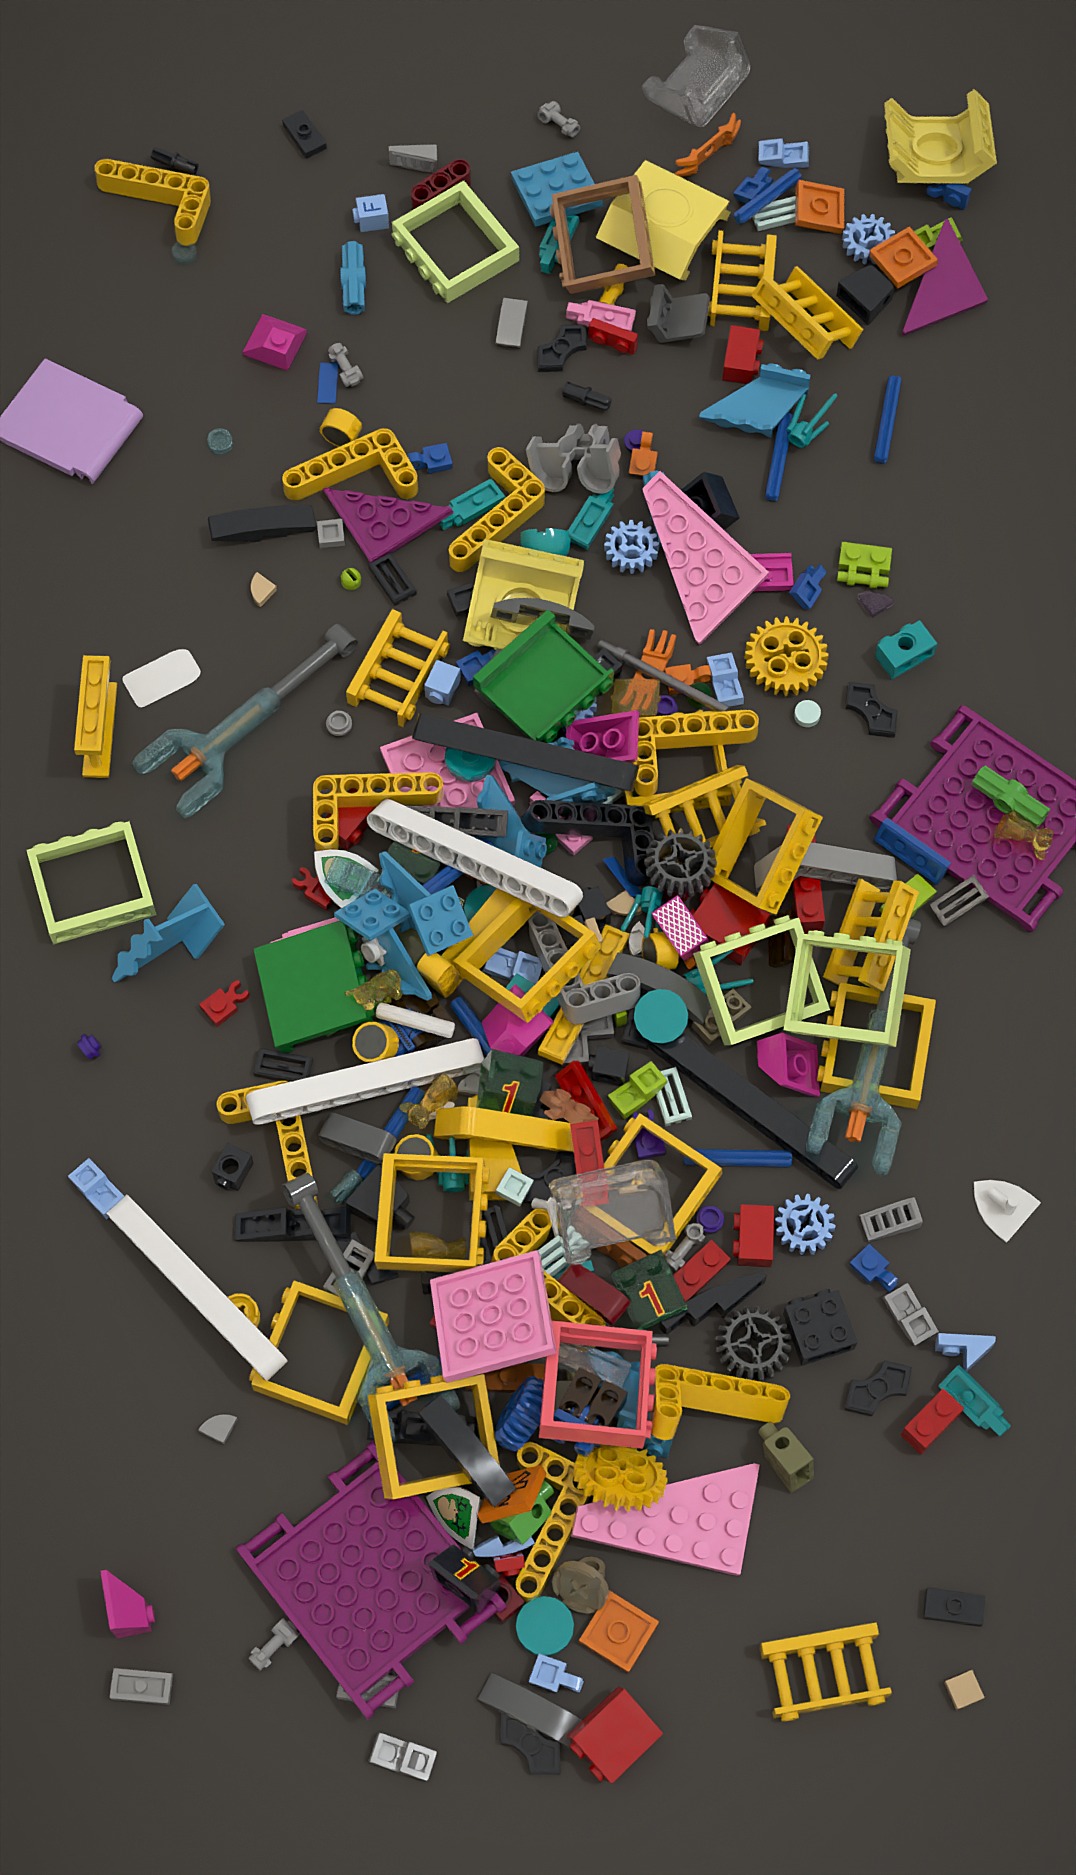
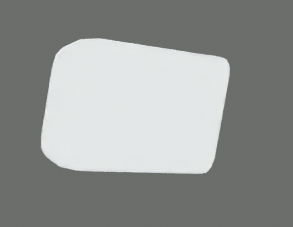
M179 649L126 674L122 680L136 705L142 708L191 684L199 677L201 671L191 653L186 649Z

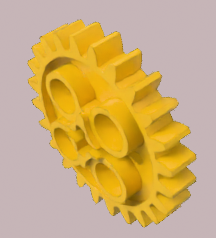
M776 617L774 625L765 621V629L757 626L756 634L751 633L750 642L746 643L747 651H745L744 659L747 660L746 669H751L749 676H758L756 685L764 682V690L767 691L770 687H773L775 695H777L780 689L783 690L785 696L788 695L789 690H793L794 694L798 695L799 688L807 692L809 684L815 687L817 679L823 678V671H826L827 668L826 661H828L829 654L826 653L827 644H821L823 635L815 637L817 628L808 630V622L801 626L799 625L798 618L793 623H790L789 618L785 617L784 623H780ZM796 640L799 641L801 644L795 645L792 644L790 641ZM766 646H773L776 649L769 650ZM797 663H805L807 666L801 667ZM773 668H780V669L783 670V671H782V672H775V671H773L772 669H773Z
M601 1444L599 1448L595 1446L588 1457L581 1454L577 1455L573 1473L575 1474L574 1481L578 1482L577 1488L585 1489L584 1496L593 1495L594 1503L601 1500L604 1501L603 1507L605 1508L612 1504L616 1511H618L620 1506H624L625 1510L630 1512L632 1506L641 1511L642 1504L647 1508H651L652 1502L657 1504L659 1498H663L668 1480L666 1478L667 1471L662 1469L663 1463L655 1462V1455L646 1456L648 1451L646 1449L639 1452L637 1448Z

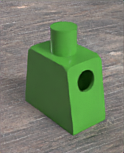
M545 1480L543 1481L531 1511L489 1522L495 1533L521 1545L526 1543L551 1515V1510L545 1501L554 1493L552 1487Z

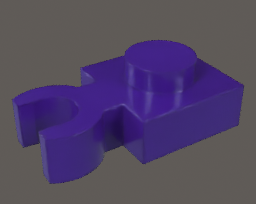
M649 1109L647 1111L648 1119L653 1122L654 1114L653 1111ZM634 1112L633 1118L636 1119L638 1113ZM642 1127L634 1138L638 1160L665 1155L664 1142Z

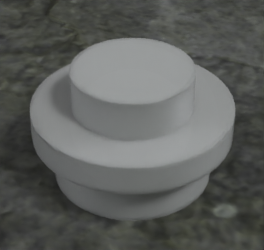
M334 711L326 720L327 730L335 736L346 735L352 728V719L343 711Z

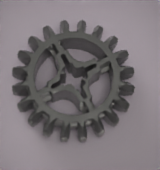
M682 828L679 829L678 834H674L670 829L668 837L660 833L658 841L653 840L651 848L647 849V858L644 862V866L647 868L646 875L651 877L650 883L652 886L659 884V893L667 889L669 897L675 892L678 893L680 899L683 897V893H687L691 898L694 890L701 894L703 886L708 887L710 885V878L715 876L714 869L717 866V861L714 859L715 851L710 849V842H703L702 834L693 837V830H690L688 834H683ZM672 850L670 857L665 858V861L659 862L666 852ZM702 864L701 869L696 874L689 876L691 870L696 869V866Z
M746 1306L743 1309L744 1315H741L738 1310H734V1319L726 1316L724 1322L727 1326H719L718 1331L722 1335L716 1336L715 1342L721 1345L716 1348V1353L725 1354L720 1358L721 1364L730 1362L727 1367L728 1373L737 1369L736 1377L741 1378L742 1374L745 1373L748 1374L747 1379L752 1380L753 1375H757L758 1381L762 1382L764 1373L769 1378H773V1369L781 1372L783 1369L781 1362H788L789 1356L785 1353L791 1352L792 1346L787 1344L791 1340V1335L782 1334L787 1330V1325H777L780 1321L779 1315H776L773 1319L769 1318L770 1309H767L763 1315L759 1314V1306L755 1307L754 1313H750L749 1307ZM745 1325L746 1336L737 1339L735 1343H731L730 1338L738 1328ZM756 1325H760L766 1328L770 1333H760L757 1330ZM750 1336L756 1342H759L757 1352L751 1348V1345L748 1346ZM771 1345H776V1352L773 1357L762 1363L761 1352L769 1349ZM734 1352L747 1355L752 1364L744 1362Z

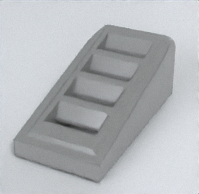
M437 145L389 146L390 165L435 173L438 171Z
M915 1197L859 1216L868 1242L921 1228L923 1223ZM907 1209L909 1210L912 1219L909 1221H907L904 1210ZM896 1212L901 1222V1224L898 1225L896 1224L893 1213ZM886 1215L889 1228H885L882 1216ZM871 1219H876L879 1231H874Z
M352 1239L343 1255L346 1261L360 1268L358 1272L351 1269L352 1274L358 1284H360L375 1257V1252ZM355 1251L365 1257L366 1260L363 1263L351 1256V1253ZM332 1271L323 1286L324 1291L347 1299L343 1290L334 1286L338 1279Z

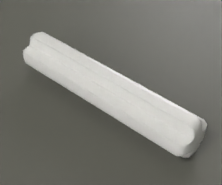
M379 1003L376 1009L377 1018L443 1037L451 1038L455 1030L453 1022L386 1003Z

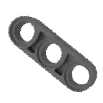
M337 1113L329 1114L317 1136L319 1141L331 1148L382 1165L383 1153L390 1154L397 1142V1139L385 1130Z

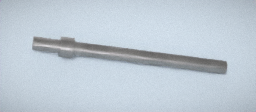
M600 640L597 645V649L602 650L604 648L622 665L625 663L716 712L730 710L729 706L630 655V652L621 646L615 647L604 640Z

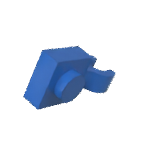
M761 167L754 178L746 177L733 192L735 200L747 204L769 187L773 182V178L767 176L771 172L770 169Z
M932 183L937 188L928 186L927 195L930 197L944 196L943 201L953 207L965 210L969 203L972 189L960 183Z
M447 443L423 447L422 454L418 452L407 454L415 471L427 468L428 474L450 470L453 467Z
M821 564L816 569L809 565L805 573L800 574L789 592L803 609H811L822 591L818 584L825 576L826 570Z
M492 649L483 656L477 650L456 661V666L460 668V672L468 686L474 684L473 676L491 661L496 652L495 649Z
M870 1244L850 1262L849 1266L869 1285L876 1279L889 1293L897 1286V1277L890 1271L885 1270L889 1266V1262Z

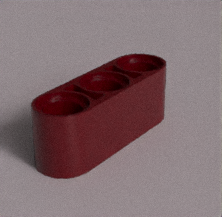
M456 159L413 186L411 189L412 210L462 181H465L470 187V164L466 160Z
M574 1260L556 1280L612 1326L631 1305L629 1299L619 1290Z

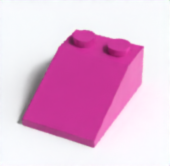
M634 710L574 720L566 728V738L574 741V746L572 747L575 750L634 763L637 761L639 711Z

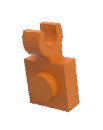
M642 432L640 449H632L629 474L644 476L649 472L655 471L658 452L650 451L653 433Z
M690 664L665 668L666 674L689 686L695 682H711L709 665L700 666L691 671ZM667 686L669 695L680 694V692Z

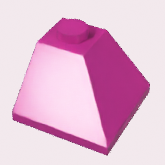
M262 314L242 353L247 357L288 371L307 334V329Z
M516 984L509 990L520 999L525 995ZM498 1003L481 1023L490 1048L507 1065L511 1066L526 1055L554 1021L542 1010L529 1023H526Z
M784 1033L757 1041L759 1068L780 1086L815 1098L820 1096L819 1081H817L819 1070L817 1045Z
M101 1571L109 1627L115 1637L119 1639L152 1632L151 1623L155 1622L153 1605H148L141 1595L109 1571Z

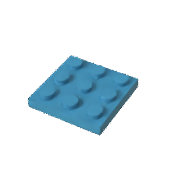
M578 152L511 172V179L535 227L555 220L550 212L551 204H553L552 194L595 184ZM603 200L565 208L566 216L602 207Z

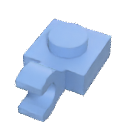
M538 1654L529 1683L554 1693L558 1692L560 1685L580 1693L584 1681L582 1678L565 1673L566 1663Z

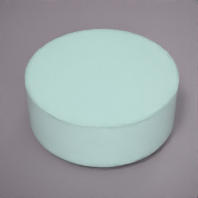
M811 700L801 701L795 708V721L803 727L816 725L820 719V707Z

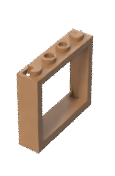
M637 175L552 194L553 204H551L550 212L552 218H555L556 226L553 227V234L555 240L559 241L560 248L556 250L558 263L562 264L563 272H560V278L562 280V287H566L570 294L656 276L642 183ZM630 194L640 265L576 279L565 208Z

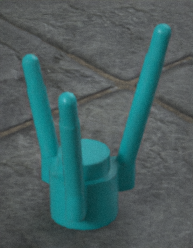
M836 393L830 397L810 423L805 421L797 423L806 394L800 398L792 421L786 429L790 432L788 439L792 444L800 448L807 447L811 440L829 425V422L825 421L813 431V426L837 398Z
M644 887L642 895H636L634 904L624 920L621 931L624 932L627 929L638 907L641 906V910L647 913L644 937L648 938L653 919L651 913L664 905L662 902L663 891L659 893L658 888ZM656 921V928H659V932H661V927Z
M733 949L712 958L713 966L733 952ZM698 968L683 974L687 981L707 994ZM746 979L719 985L721 990L752 984L754 980Z
M427 1134L426 1138L435 1147L431 1134ZM450 1137L449 1154L450 1156H456L455 1139ZM467 1147V1151H466V1156H465V1157H468V1147ZM437 1172L438 1186H443L444 1192H460L465 1190V1185L469 1184L468 1173Z

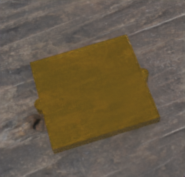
M615 679L614 694L611 695V701L613 702L611 714L637 710L639 711V718L657 716L658 702H661V696L659 695L660 680Z

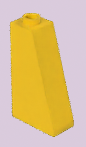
M475 1095L473 1098H468L467 1107L500 1111L496 1098H489L487 1095ZM476 1138L467 1139L468 1157L484 1158L485 1167H490L489 1184H484L483 1194H488V1200H506L495 1194L496 1189L509 1167L521 1173L512 1144ZM468 1173L469 1201H473L475 1174Z

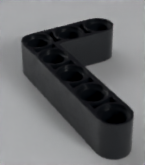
M535 800L521 818L524 827L533 833L622 838L627 880L635 886H642L651 878L646 875L647 868L644 866V862L647 858L646 851L648 848H651V842L654 840L652 817L646 814L643 806Z

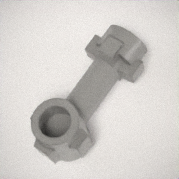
M551 101L549 104L545 103L540 107L538 117L543 123H548L550 120L554 121L562 127L563 134L572 138L578 134L580 125L575 119H566L559 114L561 108L557 102Z
M341 343L333 344L328 350L330 353L329 357L332 362L337 360L343 373L339 375L345 387L357 385L363 379L357 365L351 367L345 356L348 354L345 346L343 347Z
M699 1223L688 1224L684 1229L686 1237L674 1252L668 1250L664 1255L663 1263L672 1271L676 1272L678 1268L681 1269L685 1265L683 1257L691 1247L702 1244L705 1240L703 1226Z
M282 1618L271 1630L275 1634L261 1650L255 1647L251 1651L252 1655L248 1658L250 1662L260 1671L264 1667L267 1668L272 1663L268 1658L283 1643L288 1647L300 1635L296 1631L297 1628L290 1620L287 1622Z

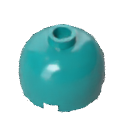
M545 528V532H537V529L521 532V547L566 557L569 554L571 538L566 530Z

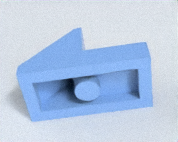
M939 1333L935 1340V1351L943 1352L945 1356H958L960 1353H963V1369L968 1372L992 1349L995 1344V1336Z

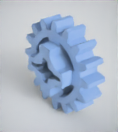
M862 214L861 220L854 217L852 224H846L842 237L843 248H847L848 256L855 255L854 261L861 258L863 259V264H866L867 260H871L873 264H876L869 256V250L895 235V230H890V223L883 224V217L875 220V215L872 214L870 219H867Z
M630 520L629 525L626 526L621 521L619 529L614 526L611 527V534H606L604 551H606V559L612 560L613 568L620 565V572H624L626 568H629L630 573L633 574L635 568H638L640 572H644V565L652 566V559L657 560V551H659L657 534H651L652 527L649 526L644 529L643 522L640 521L638 525H634L633 520ZM616 542L618 543V551L615 549ZM645 543H647V545H648V550H647V551L645 550V546H644Z
M806 1194L805 1200H801L799 1195H795L794 1203L787 1199L784 1203L785 1208L779 1207L777 1214L780 1217L775 1218L774 1224L781 1227L776 1229L775 1234L783 1235L780 1243L781 1245L789 1243L790 1252L795 1248H799L800 1255H803L805 1249H809L813 1255L815 1254L816 1246L823 1250L826 1246L824 1240L828 1242L832 1240L833 1236L829 1232H834L835 1225L829 1222L834 1220V1214L826 1213L829 1209L828 1204L822 1207L819 1205L821 1198L818 1197L813 1202L810 1201V1194ZM806 1208V1210L797 1211V1209ZM817 1214L820 1216L823 1222V1227L822 1224L819 1223L817 1220ZM810 1217L809 1225L800 1232V1225ZM787 1223H788V1226L792 1227V1229H793V1233H794L793 1236L791 1235V1233L789 1232V1230H788V1228H787ZM808 1238H812V1239H813V1240H810V1241H803L804 1239H808Z

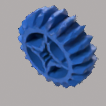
M535 1376L526 1378L517 1387L509 1401H507L494 1426L495 1441L503 1448L511 1451L519 1450L539 1426L544 1380L538 1379Z

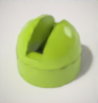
M347 568L341 574V584L345 589L355 590L361 585V575L355 568ZM349 575H352L356 580L353 581Z

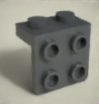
M664 284L654 285L653 296L650 298V316L647 318L648 329L652 331L659 343L703 336L706 329L710 297L708 294L703 293L672 298Z

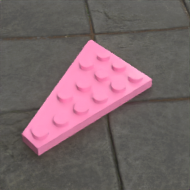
M659 471L642 490L694 638L701 645L769 576V572Z
M754 1463L667 1484L663 1498L660 1497L657 1504L652 1502L651 1508H647L642 1504L641 1511H638L634 1506L630 1508V1512H627L624 1506H620L618 1511H616L612 1504H609L606 1508L603 1507L604 1501L578 1506L575 1512L571 1537L739 1576L741 1574L760 1465Z

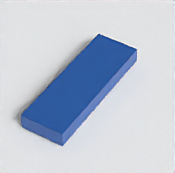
M888 818L882 822L873 839L936 885L941 882L951 864L950 861Z

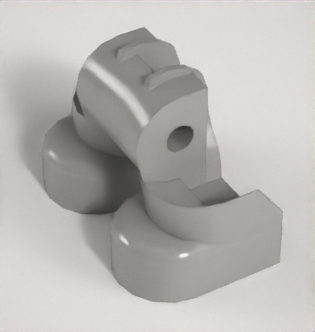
M581 424L576 426L570 425L565 436L557 443H543L541 437L533 436L526 448L531 472L542 481L545 490L549 492H558L566 487L572 475V460H580L577 466L579 479L586 489L594 493L609 492L619 477L618 461L621 457L619 442L617 438H612L610 441L607 426L593 424L589 433L584 434Z

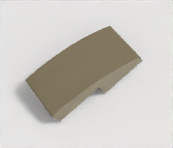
M734 989L724 995L734 1026L752 1007ZM712 1008L709 1010L703 1025L693 1022L691 1026L709 1046L721 1037Z

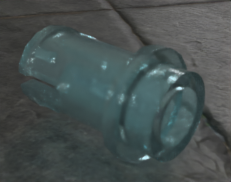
M353 1169L350 1172L346 1171L342 1180L329 1191L332 1199L342 1191L335 1199L340 1205L364 1181Z

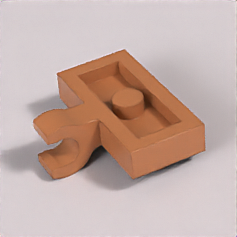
M562 1089L544 1091L540 1101L550 1108V1110H545L544 1114L552 1120L564 1118L571 1124L599 1119L590 1113L591 1109L575 1102L571 1099V1095Z

